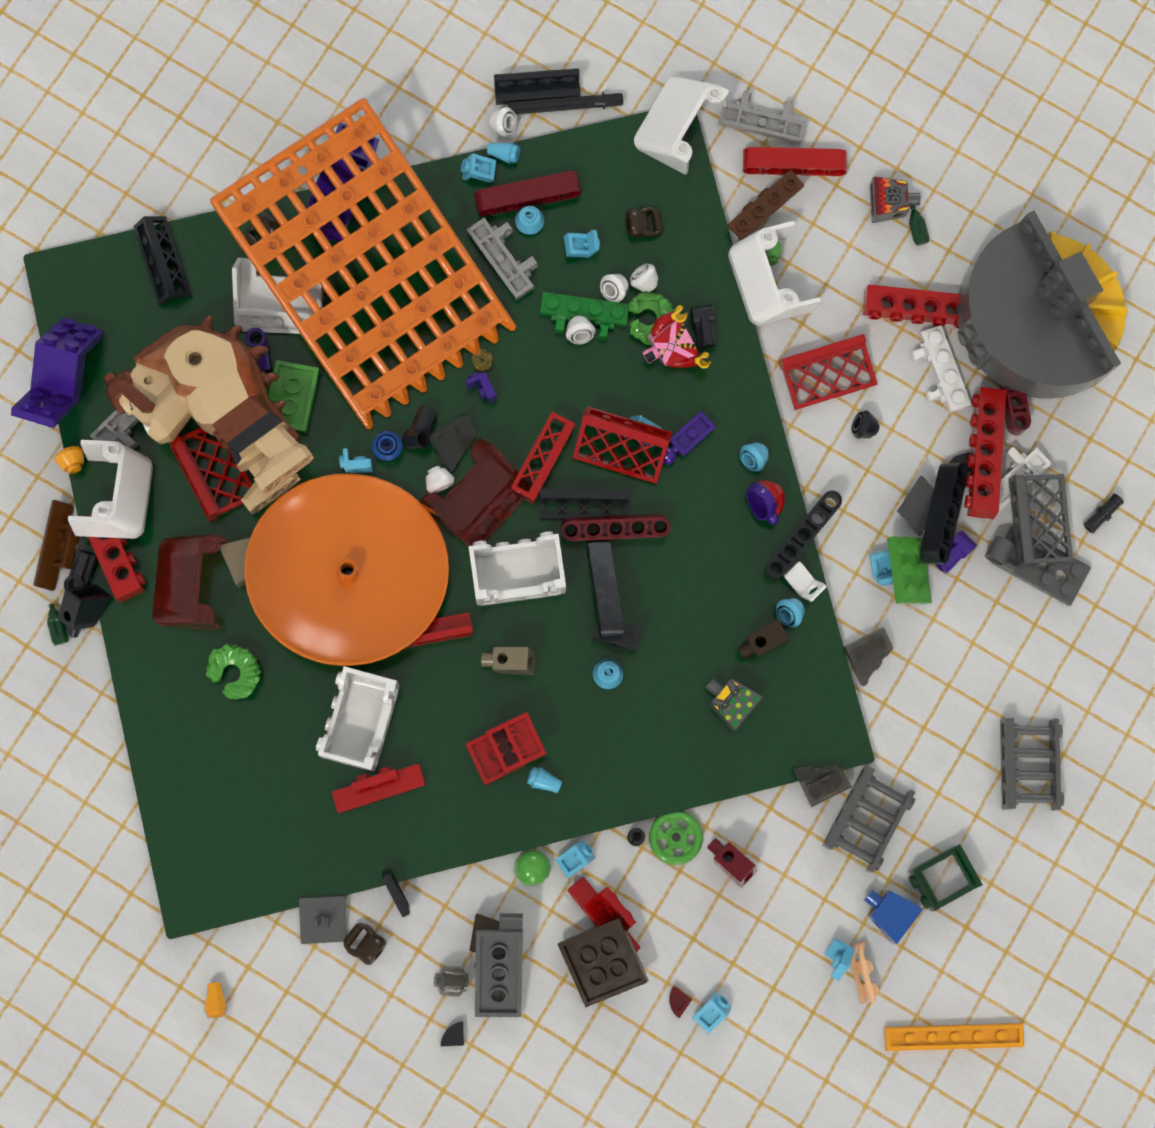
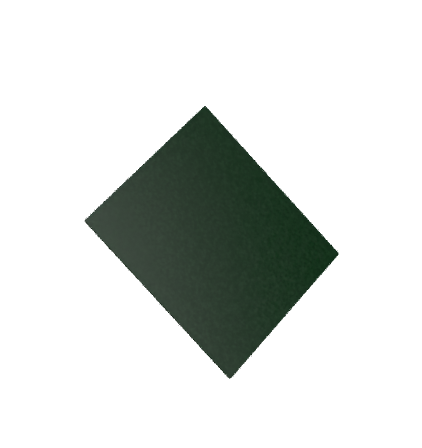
M649 111L512 142L520 146V157L517 163L512 162V164H509L496 157L487 155L486 148L412 165V169L516 324V329L510 331L498 323L496 325L499 338L497 343H492L482 335L479 336L480 355L475 356L464 347L460 349L463 366L460 368L444 360L442 362L445 372L443 380L437 379L429 372L425 373L426 392H420L410 384L406 386L409 397L408 404L403 405L395 398L390 397L388 399L391 409L390 417L383 416L375 409L371 410L372 429L368 430L364 427L301 334L264 332L268 339L271 371L267 373L274 372L276 360L320 369L307 433L296 431L302 439L299 444L305 445L314 459L296 472L301 480L292 488L322 476L346 474L344 468L341 469L339 459V456L343 455L344 448L348 449L350 460L358 456H365L367 459H371L373 473H363L361 475L388 481L411 494L431 514L442 533L448 554L449 575L446 594L435 619L470 613L473 636L405 648L383 660L362 665L345 666L396 680L399 683L397 699L375 772L318 756L316 745L319 737L323 738L328 732L325 730V725L328 717L332 718L334 709L331 708L334 696H338L340 692L335 681L338 672L343 671L344 666L329 665L304 658L278 642L265 629L256 616L247 594L246 585L238 588L219 548L223 544L250 538L262 515L277 499L256 514L252 515L247 507L242 505L217 516V519L209 522L170 447V442L160 445L154 441L140 421L130 429L132 433L129 437L139 445L135 451L147 456L153 465L144 532L137 538H126L128 544L125 545L127 552H132L137 562L134 565L136 572H141L146 582L143 585L145 592L120 603L112 592L98 558L91 574L92 585L97 584L111 596L99 620L164 928L168 939H175L298 908L299 898L346 896L385 886L382 880V871L388 868L392 870L397 882L862 766L874 761L872 747L828 588L826 587L811 602L800 597L784 576L780 580L771 581L764 573L769 560L807 516L757 330L755 324L748 318L728 258V252L733 243L697 114L692 121L690 134L684 140L692 148V157L689 160V169L686 175L639 151L635 147L634 137ZM472 153L496 160L494 181L489 183L472 177L468 180H463L461 172L462 161ZM567 171L577 172L582 191L580 196L534 206L544 215V226L536 234L528 235L518 230L515 224V216L519 210L490 216H479L474 197V193L478 190ZM404 172L393 179L405 198L416 191ZM386 184L375 191L387 210L398 203ZM310 189L296 192L306 208L312 193ZM287 195L276 202L288 221L299 214ZM368 196L356 203L369 222L380 215ZM649 206L657 208L660 211L663 225L661 234L655 237H631L626 227V212L630 209H641ZM269 208L265 209L257 215L259 217L261 214L267 212L276 220V218L273 216ZM429 209L418 216L430 235L441 228ZM216 211L168 221L191 296L189 298H173L167 305H158L134 229L24 255L23 259L40 338L62 318H71L75 322L84 325L91 324L98 329L104 330L103 338L86 354L80 402L58 423L63 449L71 446L82 448L81 440H93L90 435L115 411L107 398L105 391L106 383L103 381V378L111 372L117 375L126 369L133 370L137 365L133 357L138 355L145 347L152 345L162 335L169 333L178 326L200 325L201 321L210 315L214 318L212 328L215 329V332L223 334V332H227L231 327L235 326L232 267L237 258L248 257ZM648 212L650 230L655 231L652 214ZM353 213L347 227L350 234L361 228ZM483 218L486 219L491 227L496 225L499 228L506 222L509 223L513 233L504 239V245L515 261L519 260L520 263H523L533 256L537 262L538 267L530 272L532 276L529 278L534 285V289L518 300L514 298L467 233L468 228ZM250 220L238 227L244 237L247 228L252 224ZM411 222L400 228L412 247L423 241ZM155 224V229L162 234L161 224ZM256 230L251 232L258 241L262 239ZM591 230H597V236L600 240L599 251L589 258L566 256L564 235L567 233L587 234ZM313 233L301 240L314 259L325 252ZM393 234L382 240L393 259L405 253ZM327 238L332 247L339 243ZM161 241V248L169 253L168 246ZM295 246L283 252L295 271L306 265V262ZM375 246L364 253L376 272L387 265ZM454 247L443 253L455 272L466 265ZM276 258L264 265L271 276H287ZM357 259L345 265L357 284L368 278V275ZM436 259L425 266L436 284L447 278V275ZM167 261L168 269L175 273L174 265ZM643 264H652L655 266L658 275V284L650 292L663 295L664 298L672 303L674 310L678 305L683 306L679 314L688 313L683 324L699 353L696 356L700 357L703 352H708L709 356L702 359L705 362L711 361V364L708 368H701L699 366L671 368L665 366L659 358L648 364L642 352L652 346L644 344L640 339H636L631 335V326L629 324L636 319H639V322L644 325L654 324L657 317L649 309L643 310L639 314L628 311L626 327L614 326V329H608L607 340L598 339L600 326L592 323L595 327L593 338L584 344H574L566 337L569 321L565 322L564 334L555 333L556 321H551L552 317L540 315L543 292L609 301L601 293V279L607 274H621L626 278L629 287L624 299L618 303L629 304L633 297L642 292L631 286L630 277L632 273ZM338 271L327 278L339 297L350 290ZM418 271L407 278L418 296L430 290ZM174 281L175 292L182 291L181 286ZM400 283L389 290L401 309L412 302ZM479 284L468 290L479 309L490 302ZM325 290L323 307L332 302ZM382 296L371 302L382 321L394 314ZM461 296L450 303L461 321L472 314ZM713 304L716 321L714 325L718 345L711 349H699L695 326L693 327L691 319V307ZM364 308L352 315L364 333L375 327ZM443 308L432 315L443 333L454 327ZM425 320L414 327L425 345L436 339ZM346 321L334 327L346 346L357 339ZM241 331L238 338L248 347L246 341L247 332ZM327 333L316 340L328 358L339 351ZM407 333L396 339L407 358L419 351ZM254 336L251 343H260L262 336ZM389 345L378 352L389 370L400 364V361ZM371 358L360 364L371 383L382 376ZM353 370L341 377L353 395L364 388ZM476 372H486L495 391L497 401L489 404L487 398L482 399L477 387L481 385L468 390L465 381ZM419 406H426L437 412V417L430 431L431 444L429 447L408 450L402 443V451L399 456L389 461L381 460L374 454L372 442L377 434L383 431H392L402 441L404 432L410 430ZM587 406L628 419L631 416L641 415L660 426L661 429L671 431V437L700 411L716 426L715 430L686 456L682 457L677 453L674 463L670 465L663 464L657 484L572 458ZM551 412L575 423V427L542 489L630 490L629 515L663 514L670 522V532L664 537L610 539L623 623L643 629L635 654L592 641L598 621L587 557V540H566L561 533V523L563 520H540V493L534 504L525 501L526 497L511 490V486ZM190 417L178 435L179 437L201 427ZM553 419L550 424L552 434L561 432L565 425ZM586 425L585 431L589 438L599 434L595 427ZM611 432L605 435L610 444L620 440L615 433ZM207 433V439L218 442L215 436ZM601 437L592 441L597 451L607 447ZM192 438L185 442L188 448L198 450L201 441ZM551 439L541 441L540 448L542 453L552 450ZM635 439L627 441L632 451L641 447L640 443ZM204 442L200 452L213 456L216 446ZM751 443H760L766 446L769 458L761 471H751L744 466L740 458L742 446ZM586 444L580 447L579 453L588 456L593 451ZM623 444L613 448L618 457L628 453ZM658 446L648 448L653 457L659 455L663 449ZM219 447L215 457L228 461L230 453ZM609 450L600 454L603 461L610 462L614 460ZM644 450L634 454L639 464L649 460ZM84 454L82 469L77 473L69 474L78 516H88L92 514V510L97 503L113 500L118 463L87 461ZM198 456L196 464L198 467L207 470L211 460ZM631 457L621 461L626 468L630 469L635 466ZM540 458L533 459L529 463L531 472L541 470L543 466ZM213 461L210 471L222 475L226 465ZM652 463L642 467L646 474L655 475L656 470ZM229 466L225 476L238 480L240 472L237 468ZM436 466L446 468L454 476V484L435 494L426 490L428 470ZM526 469L523 475L528 474V469ZM250 470L245 471L253 485L255 477ZM538 474L533 476L534 481L537 478ZM208 475L206 483L208 486L217 489L221 479ZM530 477L521 479L517 487L529 492L532 487ZM223 480L220 490L232 494L236 484ZM767 480L777 483L783 489L785 503L783 511L778 516L777 524L771 525L767 520L757 519L752 513L747 501L746 492L753 482ZM238 485L235 495L243 498L248 488ZM218 494L216 502L219 508L227 506L231 498ZM545 502L544 514H555L560 508L554 502ZM570 503L565 509L570 514H577L582 508L577 503ZM592 503L587 508L592 515H599L604 510L599 503ZM615 503L609 510L614 515H624V504ZM662 520L654 524L656 530H662L666 526V522ZM637 521L633 523L632 529L640 531L644 524ZM614 522L610 525L609 529L612 532H618L622 525ZM596 523L588 525V532L596 533L599 530V525ZM569 524L565 527V531L568 534H573L577 530L574 524ZM551 531L553 534H559L566 593L492 605H477L469 546H473V543L477 541H486L492 547H496V544L500 542H509V545L518 544V541L522 539H531V542L536 541V538L540 537V533ZM798 532V537L801 540H808L809 537L806 532ZM82 536L85 550L95 554L89 538ZM813 539L794 564L797 561L801 562L815 580L827 586ZM118 549L113 550L110 558L116 559L120 551ZM784 549V554L787 557L795 556L793 549ZM773 564L770 566V571L773 574L781 573L778 565ZM345 568L341 572L349 575L353 570ZM124 569L119 573V579H125L128 576V569ZM818 587L813 588L809 594L814 593ZM795 598L802 602L805 614L801 623L797 627H788L781 623L790 642L760 658L756 654L745 660L742 658L738 647L749 642L747 636L778 619L776 616V605L780 600ZM764 638L757 641L758 647L766 645V639ZM226 644H237L238 647L249 649L254 654V657L258 658L257 663L260 665L259 670H261V673L258 675L260 680L256 684L254 691L247 698L235 700L229 699L222 694L226 684L235 682L240 677V669L236 665L226 666L223 670L222 679L218 682L213 683L206 676V667L208 666L209 656L213 649L218 650ZM494 647H528L536 653L535 674L515 675L496 673L492 670V667H482V653L493 654ZM603 659H613L623 669V679L613 689H603L593 679V669ZM713 678L723 686L730 679H733L763 697L734 732L730 730L709 705L716 697L706 689ZM527 712L547 755L527 763L526 767L484 785L466 743L485 735L486 731ZM419 764L425 786L346 812H337L332 792L351 786V783L356 782V777L369 774V777L378 775V770L386 767H391V770H400ZM533 766L537 768L540 766L562 781L558 793L531 788V785L527 784V779Z

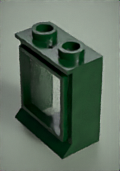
M960 844L954 845L908 870L911 875L908 877L914 889L918 888L922 895L919 897L925 909L929 908L930 911H936L983 885Z

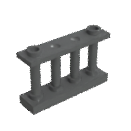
M1003 718L1000 720L1002 810L1016 809V805L1019 803H1051V811L1061 810V806L1064 805L1060 773V738L1063 735V728L1059 724V719L1050 720L1049 726H1017L1014 723V718ZM1017 735H1049L1050 749L1018 748L1015 746V737ZM1018 757L1050 758V771H1018V769H1015V760ZM1018 780H1049L1051 794H1019L1016 791V782Z
M867 765L863 767L822 846L828 850H833L834 847H841L869 863L865 871L871 873L874 870L878 871L884 861L882 855L906 809L909 811L916 799L913 798L915 794L913 790H909L906 795H903L876 780L873 775L875 769ZM872 787L899 802L900 806L896 814L893 815L864 799L865 796L862 794L865 788ZM855 807H862L890 823L886 833L882 835L854 819L852 813ZM851 827L880 843L874 855L843 839L844 836L841 833L844 828Z

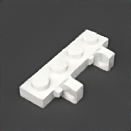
M942 326L922 331L920 333L923 342L920 344L921 349L913 351L910 355L913 363L917 359H927L928 363H931L938 383L935 391H928L925 394L928 403L940 399L941 403H946L949 413L969 408L972 404Z
M1014 447L1004 453V456H1008L1012 464L1010 469L1012 470L1001 479L999 511L1010 502L1009 478L1015 475H1040L1052 464L1038 448H1035L1028 455L1024 452L1020 454ZM978 490L980 495L986 496L984 491Z

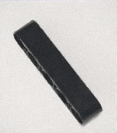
M962 462L943 463L939 466L920 548V559L924 564H945L949 560L968 475L967 467Z
M833 490L827 491L769 560L764 570L765 576L769 580H780L842 504V497L838 492ZM825 499H834L836 502V506H828L825 502ZM812 515H819L822 518V523H814ZM798 532H806L809 537L808 540H801L798 537ZM784 549H793L795 556L787 557L784 554ZM773 564L778 565L781 573L773 574L770 571V566Z
M610 539L587 540V557L600 637L623 636L624 624Z

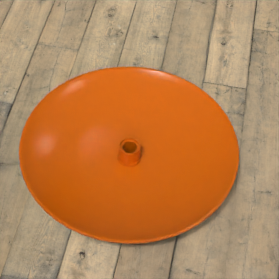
M333 474L309 480L292 488L279 497L266 510L250 537L245 556L244 572L247 594L253 610L265 629L278 642L292 652L319 663L353 666L373 663L397 654L425 632L435 619L444 600L448 584L449 563L446 545L437 523L427 509L411 494L388 481L361 474ZM345 568L353 570L349 575H345L341 571Z

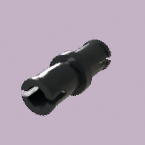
M1113 493L1102 506H1098L1095 509L1096 512L1083 524L1085 529L1094 534L1124 504L1123 499Z

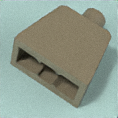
M250 538L219 546L238 588L246 585L244 564Z
M494 647L493 654L482 653L481 665L482 667H492V670L499 674L534 675L536 653L528 647Z

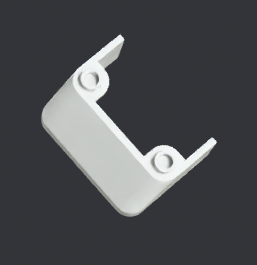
M794 221L762 228L733 244L728 252V258L748 318L755 325L761 326L812 313L821 302L820 297L799 302L794 290L789 288L778 290L765 251L774 248L778 239L788 236L795 226Z
M81 440L80 444L87 461L118 463L112 501L97 503L92 510L91 517L68 516V521L75 536L131 539L141 536L145 528L153 473L151 460L147 456L117 441Z

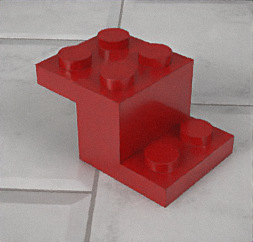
M527 712L486 731L485 735L466 743L484 785L526 767L527 763L547 755Z

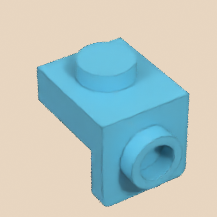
M591 230L587 234L567 233L564 235L567 257L589 258L599 251L600 240L597 236V230Z
M889 550L869 553L873 579L881 585L893 584Z

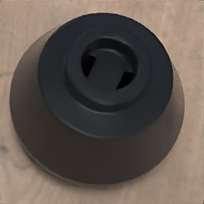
M864 410L855 416L851 431L857 439H869L877 435L880 425L878 424V419L871 412Z

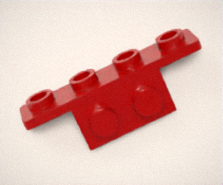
M419 764L400 770H391V767H386L378 770V775L369 777V774L356 777V782L351 783V786L332 792L337 812H346L425 786Z
M582 877L567 889L568 893L595 926L620 916L626 930L637 923L631 912L622 905L617 895L608 886L597 894L588 881ZM628 932L629 937L633 943V946L637 952L640 949V946Z

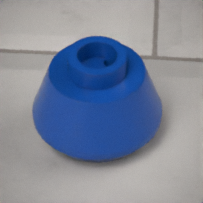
M392 431L380 432L373 439L372 450L381 460H393L402 451L401 438Z

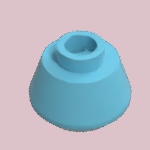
M534 206L523 207L515 216L516 227L524 234H536L544 226V215Z
M760 443L746 444L742 446L740 451L741 461L747 469L761 471L769 458L768 449Z
M790 598L780 600L777 603L776 616L783 625L797 627L801 623L805 614L802 602L798 599Z
M603 659L595 665L593 679L599 687L613 689L621 683L623 669L617 661Z

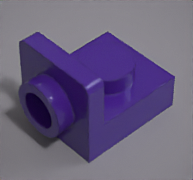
M476 372L465 381L468 390L481 385L477 387L482 399L487 398L489 404L497 401L495 391L486 372Z

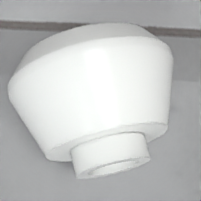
M503 107L493 112L489 123L494 132L503 137H508L516 129L517 117L511 108Z
M652 264L641 265L630 277L631 286L642 292H650L658 284V275L655 266Z
M607 274L600 282L601 293L611 302L622 301L629 287L626 278L621 274Z
M575 316L569 321L566 337L570 342L584 344L593 338L595 327L586 317Z
M440 466L431 468L426 476V490L432 494L441 492L452 486L455 478L446 468H440Z

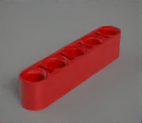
M747 147L743 149V172L758 175H785L787 172L792 171L795 175L843 176L847 174V151L823 148Z

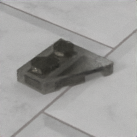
M881 627L843 647L861 686L867 685L870 676L875 670H878L883 659L893 649L885 628Z

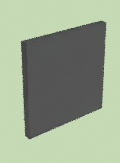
M921 475L897 510L900 516L919 536L925 530L934 488Z
M345 895L299 898L301 944L344 941L347 936Z

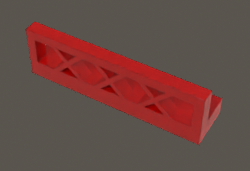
M551 412L511 486V490L526 497L525 501L534 504L540 489H542L568 441L575 423ZM553 419L565 425L561 432L552 434L550 424ZM551 439L552 450L542 453L540 448L541 441ZM540 458L543 465L541 470L531 472L530 461ZM526 469H528V474L523 475ZM538 474L537 478L534 481L533 476ZM530 477L532 487L529 492L517 487L521 479Z
M470 613L434 619L425 632L406 648L473 636Z

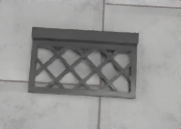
M1064 474L1015 475L1009 478L1017 566L1072 562L1073 553ZM1058 479L1059 489L1054 493L1046 485L1050 480ZM1026 481H1034L1040 486L1034 495L1027 490ZM1042 489L1052 497L1046 505L1037 498ZM1054 500L1061 505V511L1058 515L1048 508ZM1032 501L1042 508L1037 516H1034L1029 511V505ZM1044 511L1054 518L1048 527L1039 520ZM1035 522L1045 530L1039 538L1033 535L1031 527ZM1056 522L1063 526V533L1060 537L1050 530ZM1047 533L1056 540L1050 549L1041 542ZM1059 543L1065 548L1066 557H1059L1053 552ZM1037 545L1047 552L1043 558L1034 559L1033 549Z

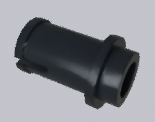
M639 828L631 829L627 835L628 842L633 846H640L645 841V833ZM634 833L640 835L639 841L633 840Z

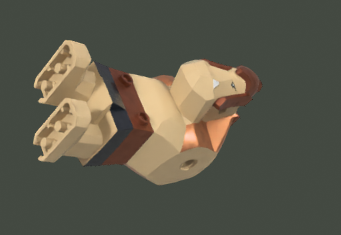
M210 315L204 318L200 325L178 326L169 333L162 335L152 345L145 347L138 355L133 357L137 364L133 370L126 369L117 375L114 372L106 375L103 378V381L106 383L105 391L110 404L120 415L127 413L128 415L135 416L144 425L148 435L160 445L173 442L190 417L205 432L215 436L227 452L231 450L235 464L240 472L250 470L255 477V482L241 499L253 515L295 486L301 480L296 472L309 464L314 457L305 445L299 444L302 439L281 415V410L286 404L285 401L270 402L267 387H270V383L278 380L280 376L274 372L265 373V371H261L258 364L260 362L259 358L268 352V348L265 346L251 348L243 344L238 338L242 331V326L240 325L231 327L227 332H223V334L215 332V329L212 328L214 318Z

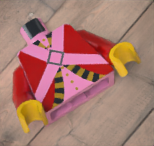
M678 305L675 312L671 311L659 316L655 321L651 333L648 335L652 347L642 352L648 364L658 358L665 366L671 368L696 366L708 368L711 364V361L705 362L702 359L709 356L708 352H703L700 357L696 356L699 353L683 324L688 313L679 314L683 306Z

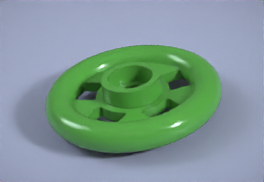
M679 811L659 816L650 827L649 844L651 850L657 858L667 864H685L694 859L702 847L703 832L701 826L687 812ZM679 820L688 824L685 830L677 826ZM665 822H668L671 827L664 833L660 828ZM674 833H678L680 835V840L678 842L672 840V835ZM687 834L694 835L693 845L686 844ZM663 838L668 845V848L664 850L661 849L658 843ZM682 847L684 854L674 856L673 849Z

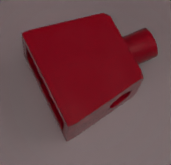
M715 838L707 846V849L715 855L713 858L714 863L739 887L742 888L757 872L756 865L730 842L724 846ZM727 856L734 858L731 862L725 861Z

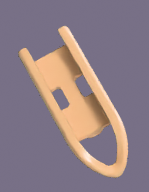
M862 941L854 946L855 952L851 960L861 1004L866 1003L865 998H869L870 1003L876 1002L875 997L879 994L877 984L871 982L869 976L873 971V965L869 959L865 960L864 949L866 941ZM859 950V961H856V954ZM860 975H863L865 984L861 983Z

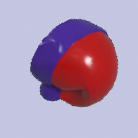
M767 480L753 482L746 492L747 501L752 513L757 519L767 520L771 525L777 524L778 516L783 511L785 503L783 489L777 483Z

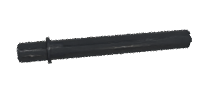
M602 92V95L509 102L507 106L513 110L515 115L602 107L605 110V107L622 106L623 94H604Z

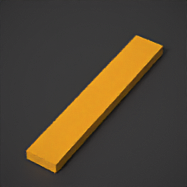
M1023 1023L884 1027L885 1051L1024 1047Z

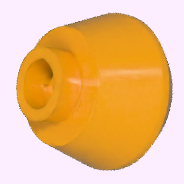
M78 446L67 447L55 455L54 461L64 472L74 474L79 472L84 465V451Z

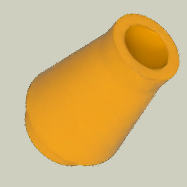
M221 983L207 984L208 989L204 1008L207 1018L225 1016L227 1006Z

